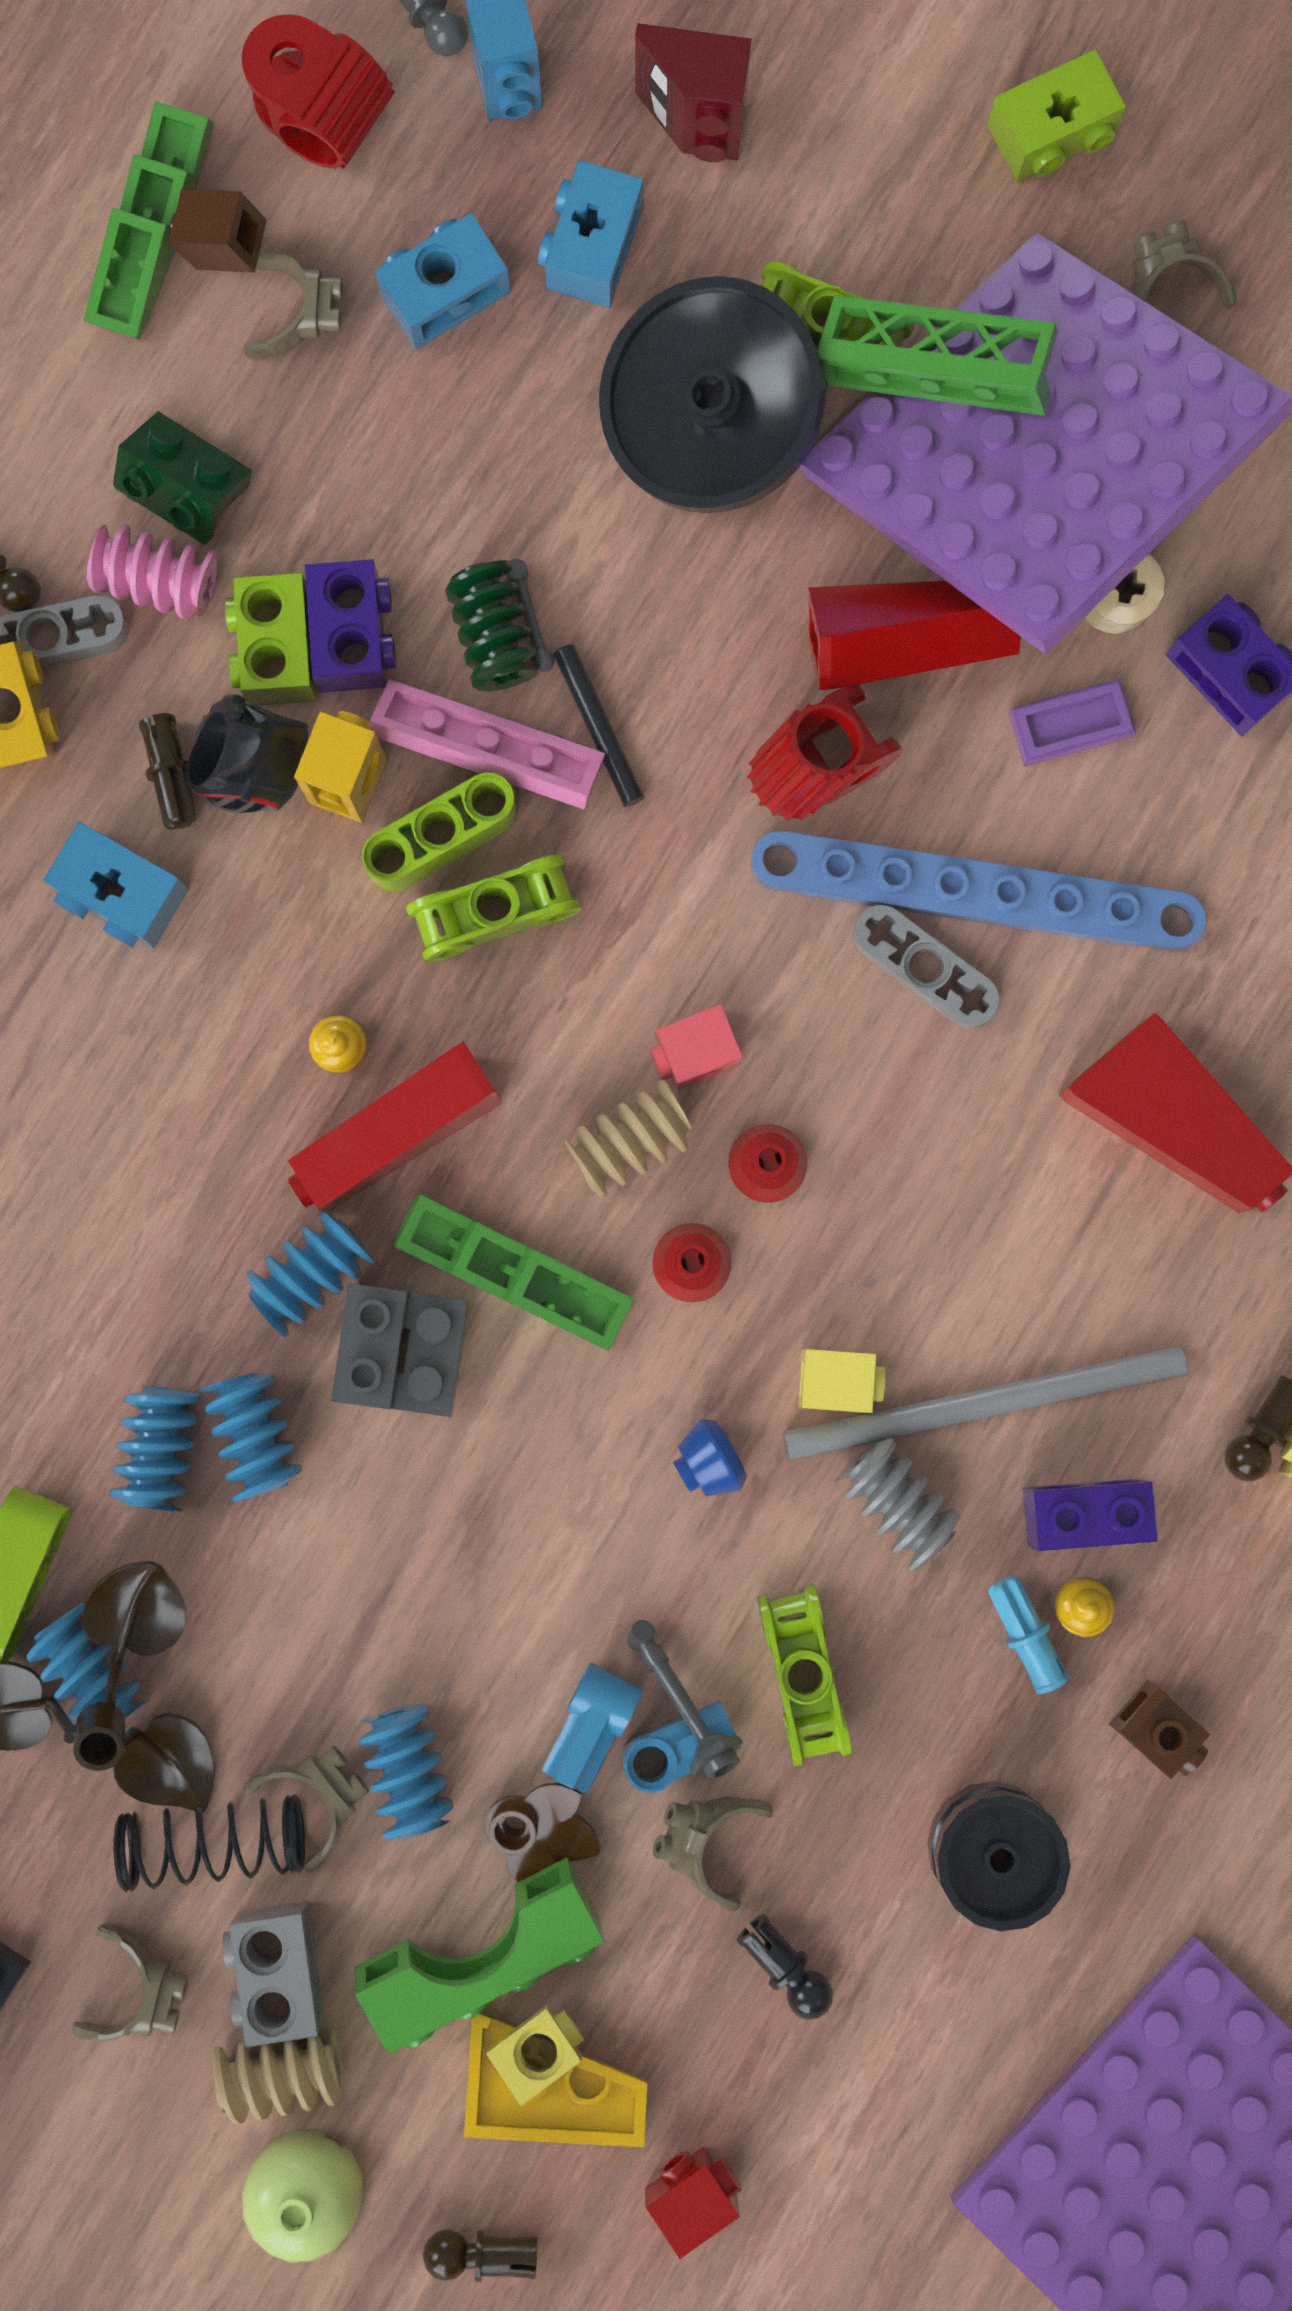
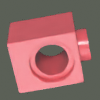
M721 1004L657 1029L656 1040L658 1045L649 1048L661 1080L672 1077L676 1090L739 1066L743 1059Z

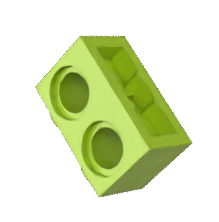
M291 573L233 578L234 597L225 599L229 633L237 632L238 653L229 654V674L232 688H240L247 703L253 706L317 701L316 683L312 676L307 592L303 574ZM266 603H277L282 606L280 614L270 622H259L254 619L258 608ZM271 658H279L285 661V667L277 677L265 679L258 676L259 667L264 661Z

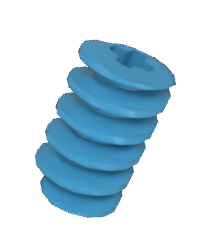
M325 1211L319 1214L324 1228L322 1234L307 1226L301 1229L306 1243L305 1248L301 1249L289 1241L283 1243L288 1259L285 1264L269 1255L264 1259L270 1275L268 1278L264 1279L251 1270L246 1273L252 1290L249 1292L250 1299L269 1324L283 1337L289 1335L285 1316L299 1324L307 1320L303 1301L317 1309L325 1305L321 1286L335 1294H339L344 1290L339 1276L340 1271L353 1279H358L362 1275L357 1261L358 1256L371 1264H376L375 1259L341 1219H337Z
M250 1373L199 1389L200 1392L218 1393V1397L204 1408L206 1414L225 1416V1420L211 1430L212 1436L231 1438L232 1440L230 1444L218 1453L219 1459L235 1460L239 1463L238 1466L225 1475L226 1482L245 1483L246 1486L232 1498V1503L288 1486V1482L302 1471L300 1464H284L281 1461L283 1457L295 1449L294 1442L275 1441L274 1436L288 1426L287 1419H271L268 1417V1413L282 1403L280 1397L262 1396L261 1394L263 1389L275 1381L272 1374Z
M141 1385L143 1386L142 1392L124 1396V1402L140 1410L139 1415L123 1418L120 1421L121 1426L136 1433L135 1439L117 1442L116 1449L130 1455L132 1460L129 1463L113 1466L112 1471L127 1479L128 1485L110 1489L109 1496L130 1506L165 1511H182L181 1508L168 1502V1499L185 1495L187 1487L172 1479L171 1476L188 1472L190 1470V1463L176 1456L175 1452L191 1449L194 1445V1440L179 1432V1428L195 1425L198 1420L196 1415L183 1409L182 1406L200 1401L202 1394Z
M84 1602L38 1633L33 1638L36 1640V1643L26 1657L31 1663L49 1658L50 1662L40 1676L43 1682L63 1678V1683L54 1695L56 1701H63L73 1697L78 1699L68 1714L71 1721L77 1720L78 1715L85 1707L96 1702H103L111 1664L106 1665L104 1660L114 1647V1645L101 1644L93 1646L90 1643L91 1640L85 1634L84 1627L78 1626L76 1622L83 1614ZM123 1660L121 1675L127 1667L125 1660ZM139 1680L118 1685L115 1706L122 1711L125 1718L149 1701L145 1700L135 1704L131 1701L141 1686Z
M413 1704L392 1709L360 1721L372 1723L373 1729L358 1739L359 1745L378 1746L379 1750L377 1754L364 1762L365 1769L384 1770L385 1776L370 1786L371 1792L389 1793L391 1798L376 1809L377 1816H395L397 1822L382 1833L383 1839L393 1840L412 1837L449 1823V1820H441V1818L453 1809L452 1799L434 1796L447 1786V1778L443 1774L427 1773L441 1763V1755L437 1751L422 1750V1748L435 1739V1731L429 1727L415 1726L429 1716V1708L424 1704Z

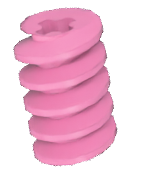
M106 525L99 528L94 538L87 564L86 578L89 588L93 592L105 593L110 589V593L115 599L126 600L132 596L134 603L141 607L148 606L153 602L156 610L161 613H170L175 608L176 614L183 620H190L196 614L198 617L204 614L211 600L216 582V552H208L202 564L198 565L195 564L196 550L193 545H186L180 557L176 558L174 557L173 539L165 538L156 552L152 550L151 532H142L137 543L133 545L130 544L131 530L128 525H121L114 538L109 537Z

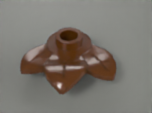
M546 1783L537 1786L525 1797L518 1795L505 1796L498 1799L490 1807L485 1820L486 1835L499 1852L506 1854L508 1872L517 1882L566 1857L571 1862L587 1859L600 1853L601 1845L592 1825L583 1817L575 1814L582 1794L580 1791L560 1783ZM507 1817H517L523 1820L526 1825L519 1829L512 1828L505 1819Z

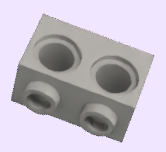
M309 1901L238 1912L229 1925L230 1931L223 1933L222 1945L227 1969L235 1968L238 1991L231 1993V2017L235 2029L243 2028L245 2047L318 2036L325 2022ZM260 1931H269L275 1934L281 1941L282 1953L277 1956L261 1954L254 1945V1934ZM268 1992L282 1994L289 2002L290 2013L285 2016L269 2014L262 2005L261 1996Z

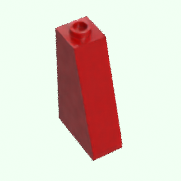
M945 580L808 587V641L819 690H832L844 686H853L1020 654V635Z
M1156 1012L1143 1020L1059 1093L1060 1097L1067 1104L1237 1213L1252 1210L1254 1207L1260 1212H1264L1288 1191L1282 1183L1292 1175V1166Z
M463 1041L290 1158L288 1162L296 1174L289 1177L288 1182L305 1208L315 1204L319 1211L329 1212L501 1105V1102Z

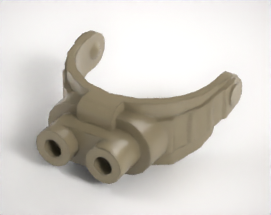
M1185 219L1162 227L1164 236L1156 238L1155 231L1133 238L1138 259L1132 262L1136 279L1132 285L1131 293L1146 303L1150 287L1162 270L1177 261L1193 265L1204 272L1216 284L1225 308L1233 307L1236 303V292L1233 285L1230 284L1226 273L1207 255L1201 254L1197 238H1189Z
M259 252L256 269L279 271L291 276L304 290V299L300 312L283 332L270 338L268 342L245 343L244 352L246 356L252 359H265L269 356L283 355L299 346L304 338H319L320 331L340 332L341 311L340 308L333 307L334 301H342V277L322 276L320 269L303 268L302 264H299L296 260L285 254Z
M335 1746L319 1758L311 1755L300 1764L281 1765L270 1768L263 1774L253 1776L242 1787L244 1794L247 1796L251 1792L258 1791L260 1785L268 1780L287 1777L308 1783L321 1794L329 1810L331 1829L326 1845L315 1855H310L307 1858L303 1869L308 1871V1873L314 1871L323 1863L325 1856L332 1851L339 1838L341 1826L356 1812L354 1804L369 1792L367 1785L358 1774L354 1773L349 1777L343 1770L348 1765V1762Z
M728 1796L709 1800L706 1803L691 1801L687 1805L671 1802L667 1806L664 1816L668 1829L666 1835H659L656 1838L653 1846V1856L657 1859L668 1861L672 1870L687 1875L692 1880L693 1885L711 1901H716L722 1908L729 1911H737L742 1903L740 1900L732 1895L712 1890L705 1880L702 1867L705 1845L712 1832L727 1818L741 1813H755L759 1816L772 1817L773 1807L761 1800L751 1798L748 1800Z
M113 1924L100 1925L96 1935L119 1943L136 1962L143 1981L142 2003L138 2012L124 2023L103 2026L79 2021L73 2024V2034L79 2038L101 2041L115 2040L125 2035L128 2036L130 2033L150 2036L153 2030L174 2034L180 2010L173 2009L172 2007L174 1999H183L188 1976L168 1971L169 1964L154 1960L152 1953L134 1935L128 1934Z

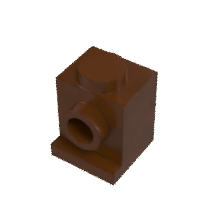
M1148 1680L1109 1723L1113 1729L1170 1779L1178 1771L1184 1776L1191 1774L1200 1766L1208 1754V1749L1203 1743L1210 1734L1169 1698L1164 1691ZM1169 1726L1175 1727L1178 1735L1168 1747L1161 1746L1159 1742L1161 1731Z

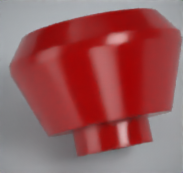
M774 1124L757 1125L743 1132L734 1142L728 1160L729 1173L734 1185L746 1197L763 1203L778 1202L791 1196L801 1186L807 1172V1156L801 1141L788 1129ZM775 1153H777L780 1156V1164H778L774 1155ZM758 1159H762L764 1169L759 1165Z
M697 1223L682 1224L666 1232L657 1243L652 1260L653 1272L660 1287L671 1297L684 1302H700L716 1295L726 1284L731 1271V1254L725 1240L712 1228ZM698 1254H701L704 1258L703 1265L699 1262ZM682 1258L686 1261L687 1269H684L681 1264Z

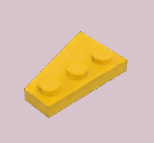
M483 2012L472 2017L464 2138L645 2147L647 2080L582 2054L580 2063L523 2106H520L486 2055L490 2046L515 2029L516 2026ZM536 2034L528 2037L522 2045L524 2058L535 2067L548 2066L557 2056L555 2043Z

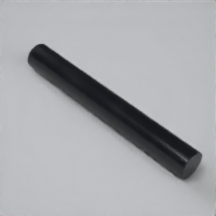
M574 645L563 646L553 653L555 660L597 750L605 753L603 763L623 806L635 805L645 798Z

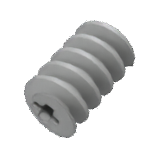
M888 1438L875 1443L841 1472L834 1482L847 1477L853 1480L845 1494L846 1499L849 1501L864 1494L867 1496L868 1500L860 1515L866 1518L881 1512L884 1517L876 1533L882 1536L896 1530L900 1534L891 1550L894 1554L912 1548L915 1554L907 1568L910 1572H913L931 1560L953 1539L956 1531H952L958 1522L959 1514L954 1509L936 1514L944 1497L938 1491L921 1496L928 1479L922 1473L905 1479L912 1461L907 1456L889 1461L895 1450L896 1442Z

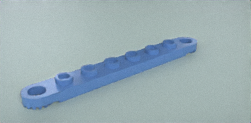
M774 831L764 835L756 843L751 857L752 872L756 880L765 888L803 894V896L869 906L887 905L896 910L1169 951H1181L1190 947L1199 940L1206 927V913L1202 904L1194 896L1181 891L788 831ZM775 846L789 848L794 853L796 859L795 869L785 876L771 874L765 868L763 856L768 849ZM1169 906H1178V908H1183L1184 912L1189 914L1188 918L1191 919L1190 929L1186 935L1175 937L1165 932L1161 925V914L1164 909Z

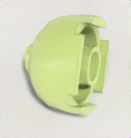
M315 2129L291 2130L270 2140L252 2162L242 2188L243 2219L252 2239L268 2255L289 2263L313 2262L333 2252L353 2230L364 2199L363 2174L354 2154L344 2144L341 2147L334 2140L325 2138L326 2133Z

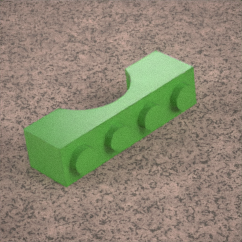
M568 1857L514 1884L515 1907L512 1919L502 1936L485 1950L466 1957L447 1958L430 1954L407 1939L355 1966V1996L388 2054L404 2046L411 2048L424 2043L434 2034L436 2029L458 2018L465 2020L478 2015L487 2007L490 2001L510 1991L520 1992L530 1988L540 1980L544 1973L564 1963H578L592 1954L598 1945L604 1943L599 1916Z

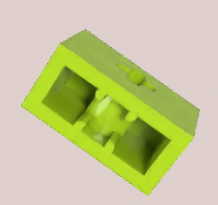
M1096 49L995 96L987 126L1016 182L1033 174L1036 177L1047 176L1060 168L1067 158L1083 150L1087 154H1091L1106 147L1116 137L1126 106Z

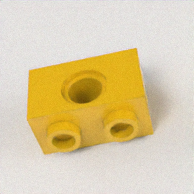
M13 641L0 645V690L2 688L11 690L17 695L21 704L20 713L14 721H6L0 718V768L55 754L53 742L60 741L59 728L51 707H42L36 687L44 683L38 657L34 650L26 651L23 641Z
M320 711L294 775L310 804L363 823L387 762L376 733L370 730L372 724L369 721L346 711H339L337 717Z

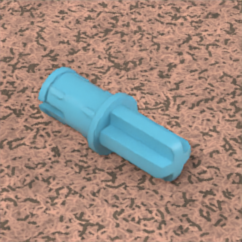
M1008 1576L993 1583L988 1588V1594L1010 1636L1007 1638L1006 1644L1010 1649L1016 1650L1036 1694L1051 1692L1067 1683L1070 1675L1065 1670L1048 1635L1051 1627L1047 1621H1040L1021 1580L1018 1577Z

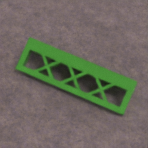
M834 295L818 351L823 363L825 379L829 386L1046 416L1052 393L1045 374L1058 329L1055 322ZM846 315L869 318L875 328L856 341L839 339ZM879 320H886V321L881 324ZM908 324L923 325L929 334L928 337L911 348L896 347L889 337ZM963 331L978 332L984 341V344L965 356L951 354L944 344ZM989 334H994L996 336L991 338ZM1019 338L1038 340L1031 365L1007 362L1000 350ZM883 341L885 345H879V343ZM936 348H938V350L940 351V353H939V352H932V351L935 350ZM993 355V357L995 358V360L988 359V358Z

